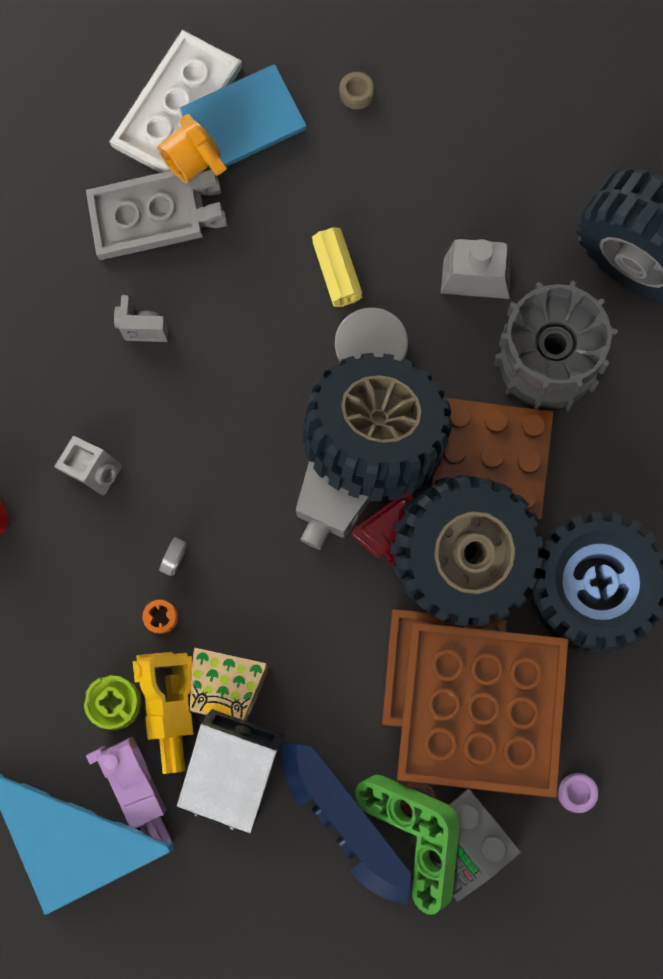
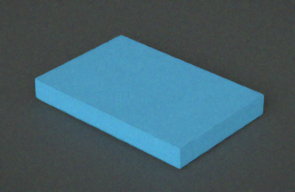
M275 64L180 107L182 116L190 114L193 120L198 122L211 136L220 151L219 158L225 167L306 130L307 126Z

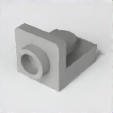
M122 295L121 306H116L114 310L115 328H119L124 340L168 342L169 328L164 316L151 311H141L138 315H134L135 308L130 296Z
M73 436L54 467L89 486L97 493L105 495L111 484L115 481L117 474L122 468V464L104 450Z

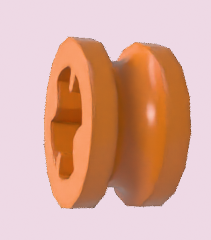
M154 600L145 607L142 619L148 630L157 634H165L175 628L178 622V612L173 604L165 600ZM162 606H165L168 609L166 616L170 620L165 626L159 623V627H155L153 625L155 617L151 614L155 608L161 611Z

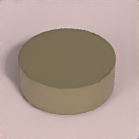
M351 72L344 76L339 86L342 103L348 108L355 110L367 107L374 98L373 80L363 72Z

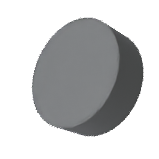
M176 537L173 538L162 560L160 572L169 576L175 575L186 552L187 542Z

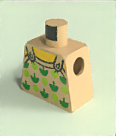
M194 648L190 711L207 716L210 710L214 709L248 721L268 673L269 666L258 661Z

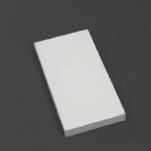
M182 30L111 138V146L159 173L170 171L159 155L157 146L181 127L179 120L183 116L180 113V107L232 84L243 67L242 61Z

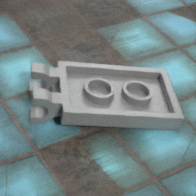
M170 170L86 190L96 256L100 260L202 238L201 227L220 228L227 226L224 210H222L220 202L205 207L202 204L201 195L221 194L219 179L216 178L212 170L201 172L192 181L185 184Z

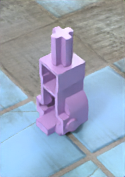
M133 736L109 748H106L104 745L87 754L86 757L89 764L98 761L105 778H108L129 826L135 829L140 827L145 835L173 844L161 818L167 809Z

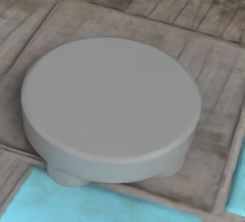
M363 308L348 315L337 329L335 352L339 364L342 359L350 356L359 359L363 353H374V357H382L384 353L394 355L395 360L402 362L407 355L408 337L406 330L395 315L384 309Z

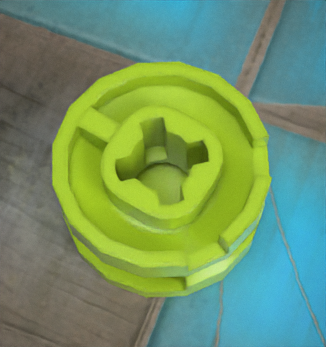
M110 675L98 678L86 691L85 713L90 721L100 728L114 731L125 729L133 724L141 713L142 699L139 690L133 683L120 676Z

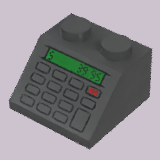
M465 789L448 804L457 813L460 823L452 895L457 902L491 879L521 853L470 789ZM412 834L407 840L416 850L417 836ZM430 850L429 856L434 865L441 868L442 861L439 855Z

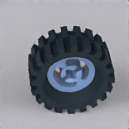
M602 511L591 512L588 518L584 519L582 515L572 518L567 525L564 526L562 524L558 527L551 537L547 539L545 546L541 548L538 554L545 557L543 569L536 568L533 578L539 580L531 596L533 607L538 606L540 614L537 617L542 625L548 623L553 629L550 634L556 638L563 637L568 639V646L574 649L584 647L588 648L587 652L598 653L601 650H608V652L619 650L648 634L655 628L654 624L663 618V549L657 551L653 544L658 538L652 531L647 536L642 534L639 529L643 524L635 519L627 524L622 522V514L613 512L609 518L602 517ZM589 559H601L611 563L619 571V574H617L607 565H601L596 570L599 582H606L607 585L601 591L602 602L609 599L617 589L622 590L623 596L617 607L603 611L594 610L584 605L578 599L577 594H580L590 603H596L600 599L598 587H591L590 585L596 578L595 566L589 568L581 579L577 580L574 578L573 573L579 563Z

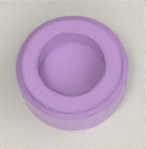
M573 773L561 780L558 785L557 795L565 809L574 813H583L589 811L596 804L598 788L593 779L588 775Z

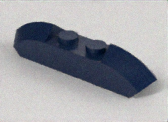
M283 743L282 760L284 774L293 797L300 807L313 798L317 805L312 808V811L325 827L332 823L341 836L336 842L350 859L357 855L360 862L350 870L351 874L375 894L397 903L408 904L411 871L313 746Z

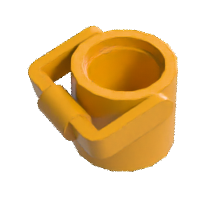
M190 114L184 115L179 120L181 127L157 146L158 153L165 164L185 184L192 181L208 166L216 177L227 170L219 158L220 151L207 131L198 122L193 120Z

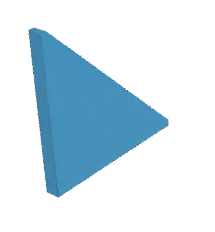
M0 773V810L45 915L175 850L173 844L169 842H162L149 837L140 830L118 821H110L98 816L96 812L74 803H67L54 798L47 792L25 783L15 782Z

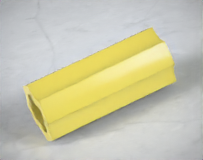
M332 227L319 231L312 236V243L333 306L343 307L363 298L341 228Z

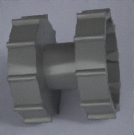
M571 281L569 285L553 284L547 286L537 282L533 291L526 294L517 304L511 302L507 315L510 318L508 324L504 325L499 341L501 350L495 356L494 366L500 368L502 379L507 386L505 394L507 396L513 394L521 402L532 406L533 409L552 410L564 408L566 412H569L574 402L580 400L588 391L593 393L599 384V381L595 379L597 373L604 374L609 365L606 357L618 331L611 328L608 315L603 308L605 300L603 298L596 300L588 292L575 287V281ZM550 342L557 343L563 352L556 355L551 354L545 349L544 345Z

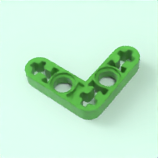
M376 774L360 782L356 787L355 796L358 805L363 811L417 836L412 898L419 910L429 915L436 914L451 902L453 895L460 829L457 813L448 804L382 775ZM401 800L406 801L411 806L412 818L405 815L402 811ZM430 850L439 855L442 861L441 868L434 865L429 856Z

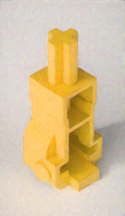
M173 652L136 655L137 661H133L135 683H140L141 690L145 695L148 740L159 739L163 774L186 771L182 736L193 734L192 717L189 712L188 694L191 691L192 656H187V653L173 654ZM155 668H172V675L165 676L168 702H166L165 694L157 686Z

